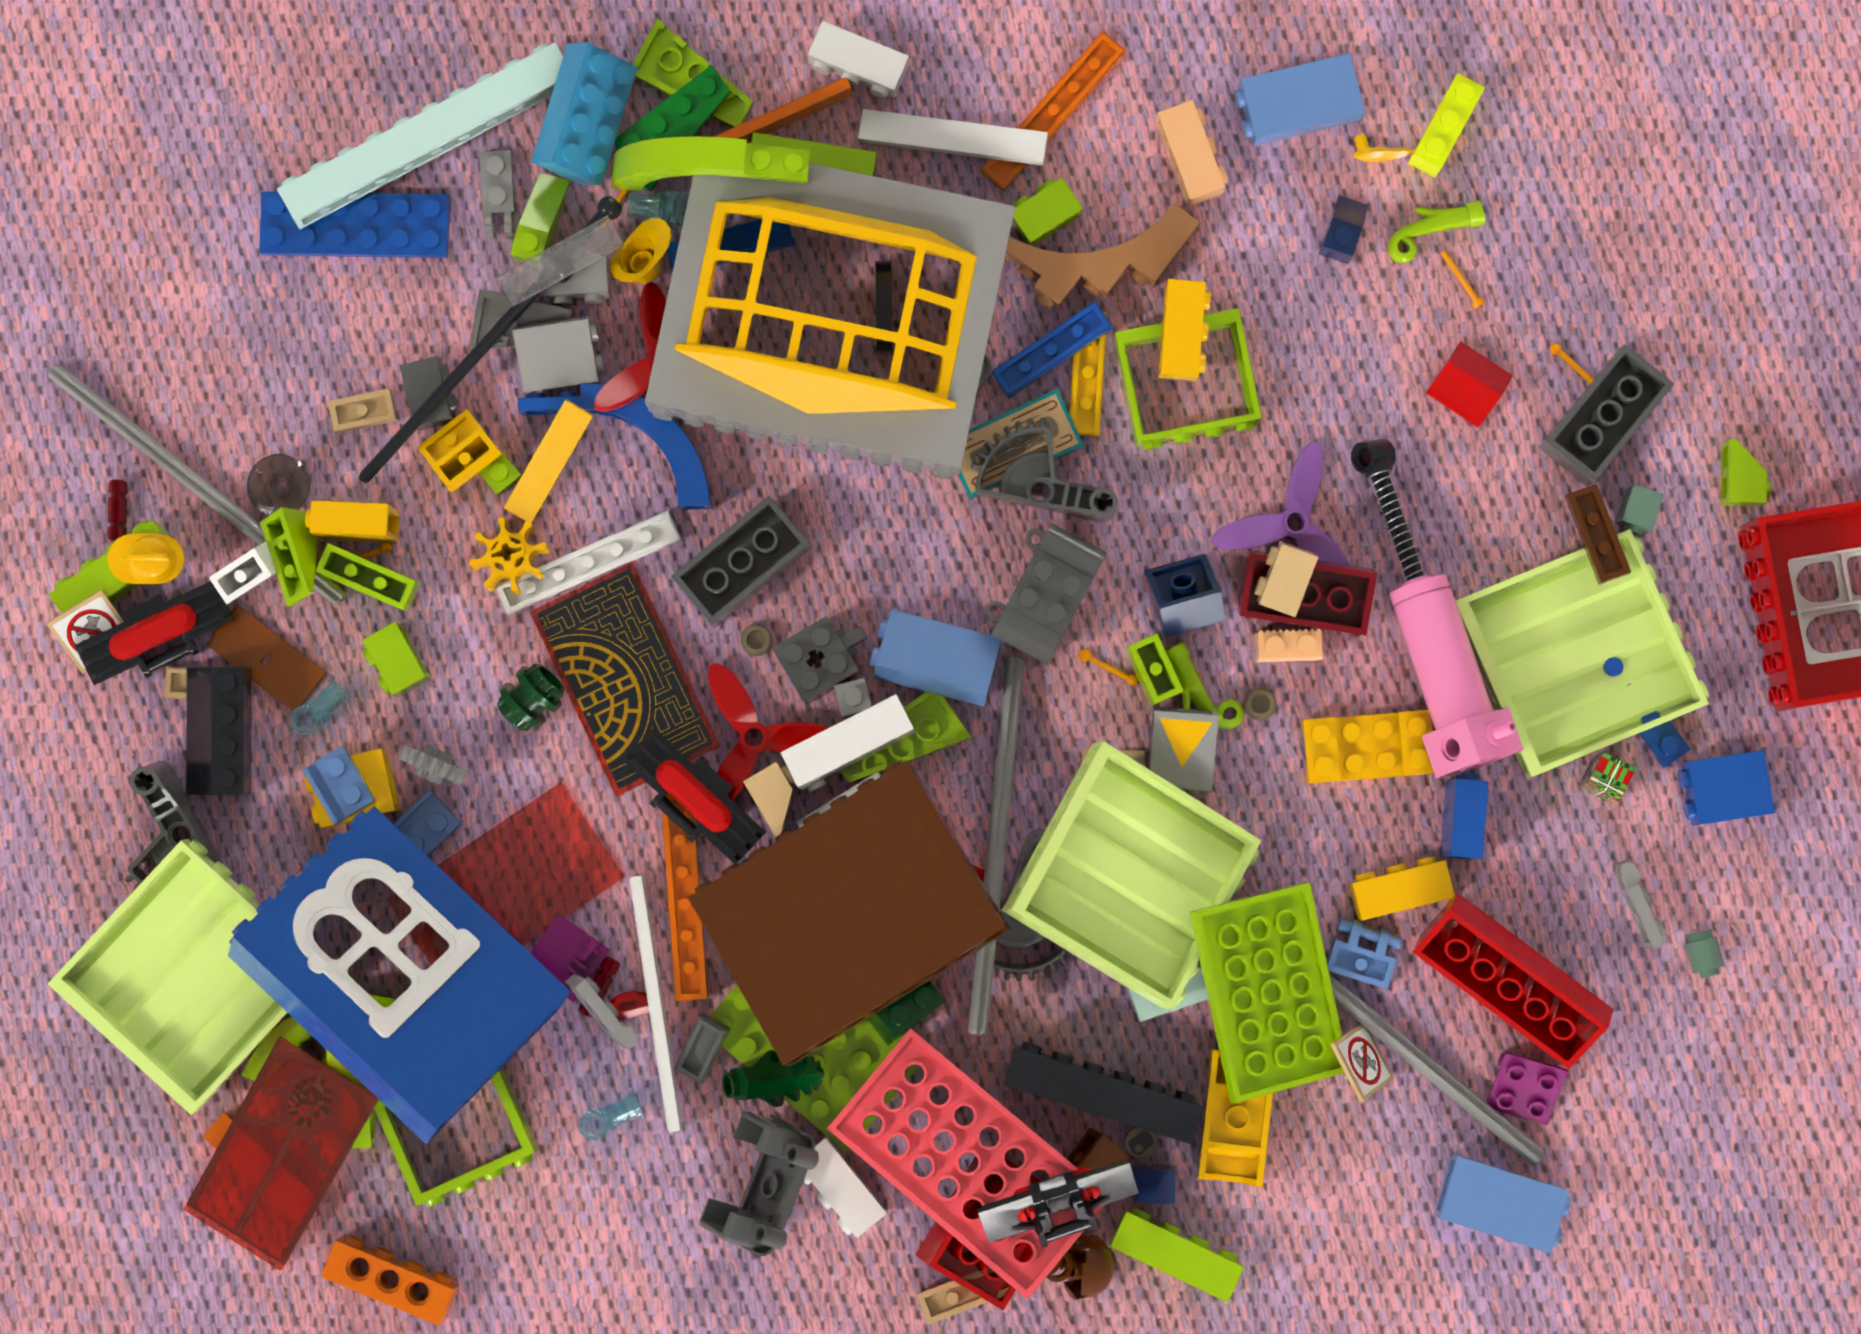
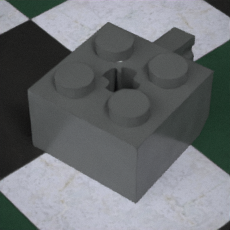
M825 616L772 649L803 702L807 705L833 690L834 685L845 683L860 673L851 657L857 654L854 646L863 642L868 637L861 626L847 634L843 628L835 631L830 620ZM814 653L819 656L821 653L825 657L821 660L822 666L817 669L815 665L812 668L809 667L808 663L811 662L810 656Z

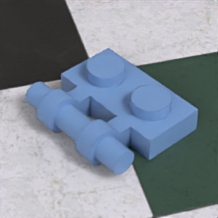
M1340 918L1337 930L1347 933L1348 938L1346 943L1333 940L1327 960L1328 970L1345 977L1388 989L1397 959L1386 956V948L1389 946L1399 949L1402 937L1393 935L1391 930L1382 927L1380 930L1364 926L1362 921L1356 919L1348 921ZM1359 938L1376 942L1374 951L1358 947Z

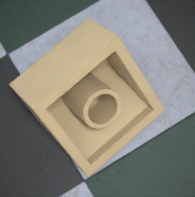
M775 762L743 782L774 836L777 837L786 831L796 794L792 785L796 783L787 765L781 767L779 763Z

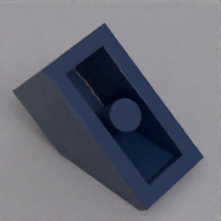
M1338 195L1319 255L1349 264L1363 228L1368 208L1367 204Z
M1170 1165L1131 1166L1139 1192L1132 1195L1133 1201L1175 1204L1174 1170Z

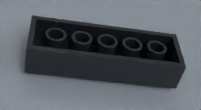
M1023 1041L1022 1046L1014 1045L1003 1081L1005 1086L1192 1144L1203 1106L1196 1102L1197 1097L1195 1095L1177 1089L1175 1095L1165 1092L1166 1087L1164 1085L1145 1080L1144 1085L1134 1082L1135 1077L1133 1075L1117 1070L1114 1071V1075L1103 1073V1066L1084 1060L1083 1066L1072 1063V1056L1061 1052L1053 1051L1052 1056L1041 1053V1046Z

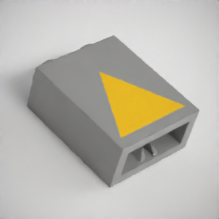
M1153 706L1148 769L1179 789H1185V792L1189 795L1202 796L1204 791H1212L1219 719L1217 711Z

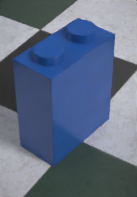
M1764 750L1681 763V769L1678 770V781L1680 787L1685 788L1687 801L1683 802V810L1686 819L1691 821V826L1775 813Z
M1460 773V775H1455V779L1448 780L1445 783L1440 857L1469 860L1483 859L1489 781H1480L1479 774Z

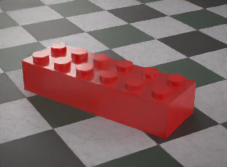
M1458 892L1419 935L1413 950L1415 955L1568 1069L1609 1028L1614 1010L1612 1007Z

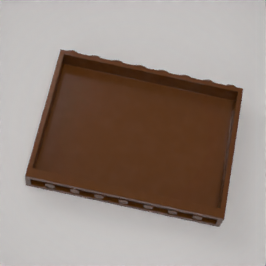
M897 761L889 765L884 770L885 774L878 779L870 778L857 786V792L849 797L843 795L830 803V809L822 814L816 812L803 820V826L795 831L790 829L781 833L775 838L776 843L768 848L763 846L754 850L748 855L749 860L741 865L736 863L727 867L721 872L722 877L714 882L709 880L700 884L694 889L695 894L688 898L781 1063L785 1066L796 1064L1011 930L914 767L907 761L903 763Z

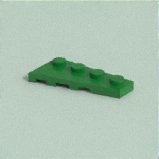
M711 65L617 136L614 144L618 149H621L629 144L644 140L695 136L732 91L714 66ZM659 180L646 184V189L651 192Z

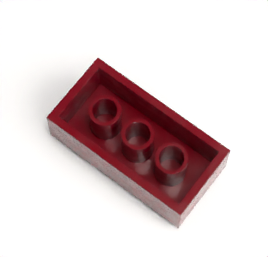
M1248 549L1237 610L1239 616L1367 635L1377 572L1374 569L1317 560L1297 615L1293 617L1258 603V595H1255L1254 592L1260 576L1266 578L1270 565L1265 564L1269 552Z

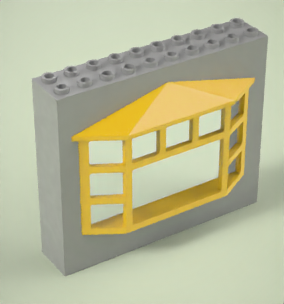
M809 163L807 184L732 176L693 175L645 399L649 412L653 413L654 418L665 421H672V417L682 418L685 420L684 424L703 428L704 423L716 426V431L727 434H734L735 430L745 431L747 437L765 441L766 436L778 439V444L796 447L797 443L809 445V450L827 454L828 449L840 451V456L847 459L859 460V456L869 457L872 459L871 463L889 467L890 462L903 465V470L921 473V469L934 471L933 476L951 480L953 475L959 476L1015 206ZM728 214H739L763 219L757 248L754 253L720 250ZM772 222L915 251L899 331L893 332L757 303L756 297ZM925 253L949 258L961 263L954 299L919 288L918 284ZM718 261L749 263L753 265L745 300L710 297ZM916 299L951 310L944 346L909 335ZM708 308L743 312L734 348L700 344ZM754 314L788 320L794 323L786 358L746 350L752 316ZM804 325L844 332L845 336L838 368L833 369L797 361ZM856 335L895 343L896 346L888 379L848 371L853 341ZM906 346L941 356L942 359L934 393L899 382Z

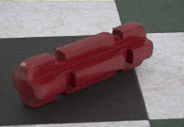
M110 480L108 484V493H111V497H108V523H110V527L107 529V538L111 541L127 535V528H124V524H127V499L124 496L127 494L128 484L124 480Z
M611 957L603 959L599 967L601 968L600 972H597L593 978V981L600 989V992L597 994L602 1000L613 980L611 978L612 975H615L620 967V963ZM581 1003L578 1011L587 1017H592Z

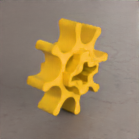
M499 517L497 521L500 525V533L497 537L487 539L479 532L475 534V539L479 544L487 546V551L482 558L470 559L469 564L475 571L483 567L491 568V575L484 582V586L488 591L493 592L500 580L508 579L511 581V591L516 596L521 595L519 580L523 575L533 574L538 580L544 578V574L540 569L532 567V561L536 555L548 554L550 549L545 542H541L538 545L528 544V537L535 531L530 521L524 523L520 532L509 533L508 522L505 518ZM513 552L510 556L511 560L506 561L505 559L509 557L508 553Z

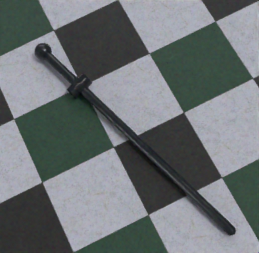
M605 196L600 199L597 207L598 212L561 253H556L549 249L541 256L539 263L544 267L542 274L360 472V481L368 483L552 280L558 279L564 284L571 278L575 272V269L569 265L571 259L607 220H614L620 216L622 206L612 196Z

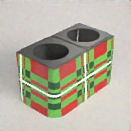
M1602 752L1592 758L1589 764L1591 768L1586 777L1584 778L1583 776L1579 786L1611 804L1620 800L1636 767ZM1598 759V761H1597V763H1596V765H1595V767H1594L1592 773H1591L1590 776H1589V773H1590V771H1591V769H1592L1594 763H1595L1596 760Z

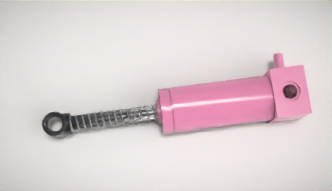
M1387 439L1359 442L1353 446L1351 451L1352 465L1358 472L1364 473L1366 479L1373 481L1372 488L1376 489L1374 495L1378 496L1377 503L1381 504L1380 511L1384 512L1382 518L1387 521L1385 527H1389L1387 534L1392 535L1390 542L1395 544L1393 550L1398 553L1396 555V558L1400 559L1398 565L1403 567L1401 573L1406 576L1404 578L1405 583L1400 588L1392 591L1389 597L1435 731L1423 735L1422 739L1436 779L1480 768L1524 750L1509 707L1496 711L1493 709L1447 575L1432 576L1424 575L1422 572L1425 569H1421L1420 563L1422 561H1419L1417 557L1420 553L1415 551L1414 547L1417 545L1413 546L1412 539L1414 537H1410L1409 532L1411 529L1408 530L1406 525L1409 522H1405L1403 516L1406 514H1402L1401 508L1403 506L1399 505L1398 501L1400 498L1397 499L1396 496L1398 491H1394L1393 485L1395 483H1392L1390 479L1393 475H1389L1393 470L1392 466L1396 459L1393 444Z

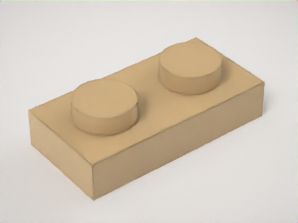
M390 388L328 401L333 431L336 434L398 421Z

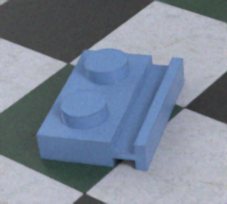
M340 746L315 761V763L302 769L334 825L339 824L347 817L376 802L345 746Z
M429 790L394 825L425 855L429 856L462 823Z

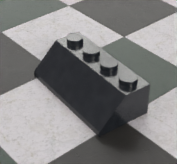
M187 668L186 795L251 794L252 668Z

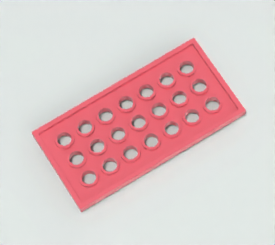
M911 1028L827 1128L1027 1300L1083 1233L1081 1231L1048 1242V1246L1043 1248L1035 1229L1006 1237L1001 1241L988 1243L980 1218L969 1219L965 1216L963 1209L967 1201L977 1200L983 1206L1013 1196L1016 1190L1031 1185V1175L1037 1170L1047 1172L1049 1178L1077 1170L1078 1168ZM912 1065H919L924 1071L923 1079L916 1084H912L906 1079V1070ZM944 1086L947 1088L949 1098L944 1104L937 1105L932 1102L930 1093L934 1087ZM898 1090L902 1093L903 1103L899 1108L890 1109L885 1104V1096L889 1091ZM961 1107H969L974 1113L973 1121L967 1126L959 1125L955 1119L956 1111ZM916 1111H923L928 1117V1124L922 1130H915L910 1125V1116ZM871 1115H876L882 1120V1128L876 1134H869L864 1128L866 1118ZM986 1128H994L999 1134L997 1144L992 1147L984 1146L980 1140L981 1132ZM941 1132H948L953 1138V1145L947 1151L938 1150L934 1143L935 1137ZM901 1136L906 1140L907 1149L902 1155H894L890 1152L889 1142L893 1137ZM1011 1149H1019L1024 1154V1162L1018 1168H1011L1006 1164L1005 1156ZM972 1153L977 1157L978 1166L973 1172H964L960 1168L959 1161L962 1155ZM921 1157L928 1158L932 1163L930 1174L924 1177L918 1176L914 1171V1163ZM991 1174H997L1003 1180V1188L996 1194L989 1193L984 1186L985 1179ZM946 1178L953 1179L957 1184V1192L950 1198L943 1197L938 1189L940 1182ZM1104 1205L1093 1210L1095 1217ZM1073 1209L1068 1211L1060 1210L1051 1215L1054 1226L1078 1219ZM1021 1242L1028 1243L1033 1249V1256L1027 1262H1020L1014 1256V1249Z

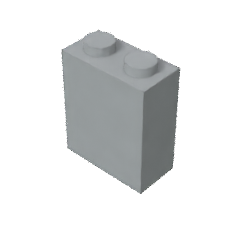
M590 316L517 326L512 330L523 393L598 382L601 378L600 373L605 372L603 356L596 353L595 342L600 341L597 323H591Z

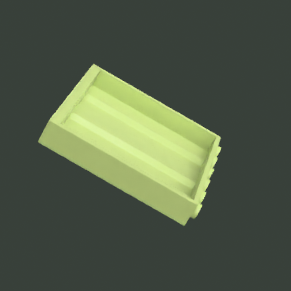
M1631 529L1617 534L1631 573L1627 576L1599 585L1585 548L1456 600L1495 710L1508 707L1510 709L1524 749L1515 753L1526 780L1709 704L1707 701L1709 697L1708 689L1702 680L1698 681L1693 670L1696 668L1694 658L1689 651L1685 652L1680 641L1683 639L1681 629L1676 622L1672 623L1667 612L1670 610L1668 600L1663 593H1659L1654 583L1657 581L1655 571L1650 564L1646 565L1641 554L1644 552L1642 542L1637 535L1633 536ZM1612 657L1620 659L1623 663L1622 673L1615 677L1608 676L1603 669L1604 663ZM1657 711L1660 714V718L1645 724L1641 722L1643 716Z
M1100 741L1091 745L1002 911L1158 1007L1174 1009L1175 1006L1182 1002L1186 995V989L1184 988L1189 978L1194 977L1201 966L1190 911L1229 902L1233 894L1238 893L1245 881L1243 875L1246 869L1256 861L1259 855L1257 848L1262 840L1105 741Z
M189 839L181 840L48 983L54 991L190 1115L201 1109L267 1035L288 1015L271 996L228 957L231 946L229 941L234 936L232 931L244 919L250 922L258 914L256 909L260 904L253 899L256 896L255 893L245 884L241 883L238 885L230 878L232 872L221 862L217 861L214 863L206 856L208 850L195 839L192 841Z

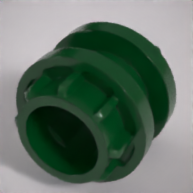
M533 664L530 668L522 666L516 672L519 683L516 686L511 683H505L499 689L501 697L497 702V707L513 726L522 731H528L531 727L540 728L546 722L545 716L542 713L545 709L556 712L562 706L561 698L563 697L564 687L558 678L546 667L540 664Z

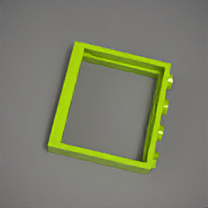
M1239 308L1205 314L1203 322L1208 323V332L1230 329L1247 414L1144 434L1127 348L1160 342L1162 323L1115 332L1114 343L1135 447L1143 446L1144 450H1153L1162 447V442L1174 440L1175 444H1184L1193 441V436L1205 434L1206 438H1215L1224 435V430L1236 428L1237 432L1255 429L1254 424H1258L1262 417Z
M503 1067L492 1077V1080L522 1148L425 1192L389 1109L378 1100L374 1109L416 1206L426 1203L429 1208L444 1201L443 1194L455 1189L458 1195L475 1187L473 1180L484 1176L486 1181H489L504 1174L502 1169L504 1166L514 1162L517 1168L533 1161L531 1154L539 1149Z

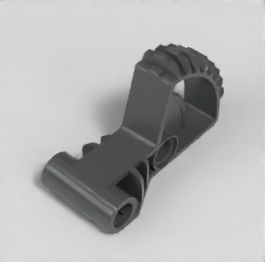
M1040 418V427L1035 428L1033 419H1028V429L1024 430L1022 429L1021 422L1017 421L1015 422L1017 432L1013 434L1010 428L1005 426L1003 429L1007 436L1006 438L1002 439L998 433H995L993 438L997 445L993 446L988 441L984 443V447L989 451L988 455L980 451L977 452L976 456L983 461L982 465L978 463L971 464V468L979 472L975 490L982 497L1055 511L1096 522L1109 521L1115 515L1118 499L1111 489L1096 488L1056 478L1051 429L1045 427V418ZM1030 435L1046 436L1048 452H1031L1016 459L1006 469L1001 479L999 492L981 489L983 476L989 463L1003 447L1022 437ZM1036 485H1045L1049 489L1050 494L1045 500H1037L1032 496L1031 491ZM1100 500L1107 501L1108 507L1104 511L1098 509L1099 505L1097 504L1100 503Z
M157 761L133 771L130 776L131 788L143 798L147 809L154 817L153 819L160 828V834L128 867L127 870L130 875L125 878V882L129 883L135 879L138 882L134 886L135 890L148 875L141 869V865L149 856L156 864H159L182 840L178 834L180 826H185L190 830V841L195 839L208 850L206 856L214 863L219 861L223 864L192 811L182 784L173 768L166 762Z
M1034 829L1026 837L1002 909L1045 829ZM1001 909L1000 912L1011 930L998 937L996 942L1010 947H1028L1046 938ZM1060 947L1051 955L1035 962L1011 964L995 960L994 967L1004 970V980L1008 981L1010 979V972H1016V980L1021 982L1022 972H1028V978L1032 981L1035 979L1034 970L1039 969L1041 976L1044 978L1047 976L1046 966L1050 965L1051 969L1057 972L1059 969L1055 961L1060 959L1064 965H1067L1069 961L1064 955L1067 950Z

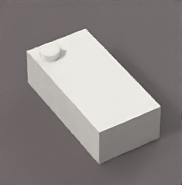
M896 694L780 753L797 787L800 790L807 788L810 793L825 786L826 782L824 779L915 734V731Z

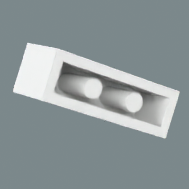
M822 21L808 53L809 63L812 64V68L815 71L825 75H829L832 72L842 76L841 79L847 78L851 86L864 85L870 88L869 91L872 94L881 98H887L888 95L893 98L896 97L909 67L908 55Z
M826 1136L815 1145L814 1150L818 1152L819 1160L815 1168L808 1169L804 1182L807 1185L812 1182L819 1191L816 1197L827 1210L833 1208L840 1218L836 1221L848 1236L853 1233L858 1238L885 1216L888 1210L832 1140Z

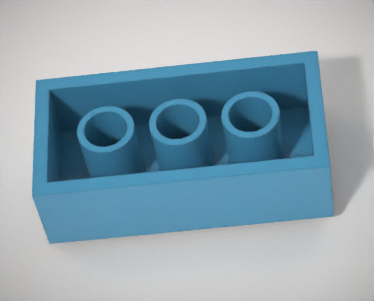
M589 42L567 43L531 162L579 185H602L638 67Z

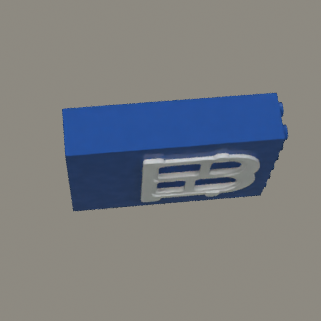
M374 806L367 813L364 811L358 813L349 824L351 828L344 835L338 832L326 845L328 849L321 856L316 853L304 864L303 868L305 871L297 878L294 875L290 876L281 885L280 890L282 892L276 898L268 897L256 909L258 914L250 922L244 919L232 931L234 936L229 941L231 946L228 957L427 1144L561 1008L571 991ZM370 878L381 880L410 906L411 913L389 934L381 933L354 906L352 892L354 887L362 880ZM333 914L344 917L361 932V938L337 960L331 959L317 945L313 936L314 926L318 920ZM421 922L428 923L449 944L448 950L427 970L419 969L398 948L399 942ZM371 947L378 948L411 980L410 987L389 1007H382L348 974V969Z

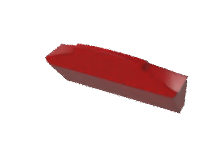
M625 992L609 1001L619 1013L616 1017L618 1021L649 1013L646 992Z

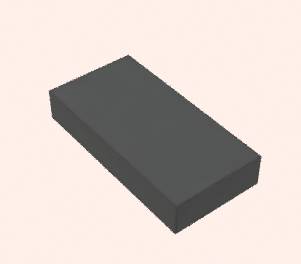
M702 1013L674 1069L702 1084L706 1080L731 1028Z

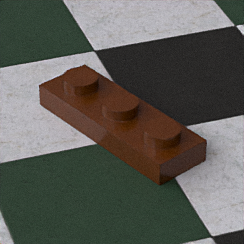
M1597 484L1566 494L1565 500L1598 584L1601 585L1629 575L1631 573L1630 567Z

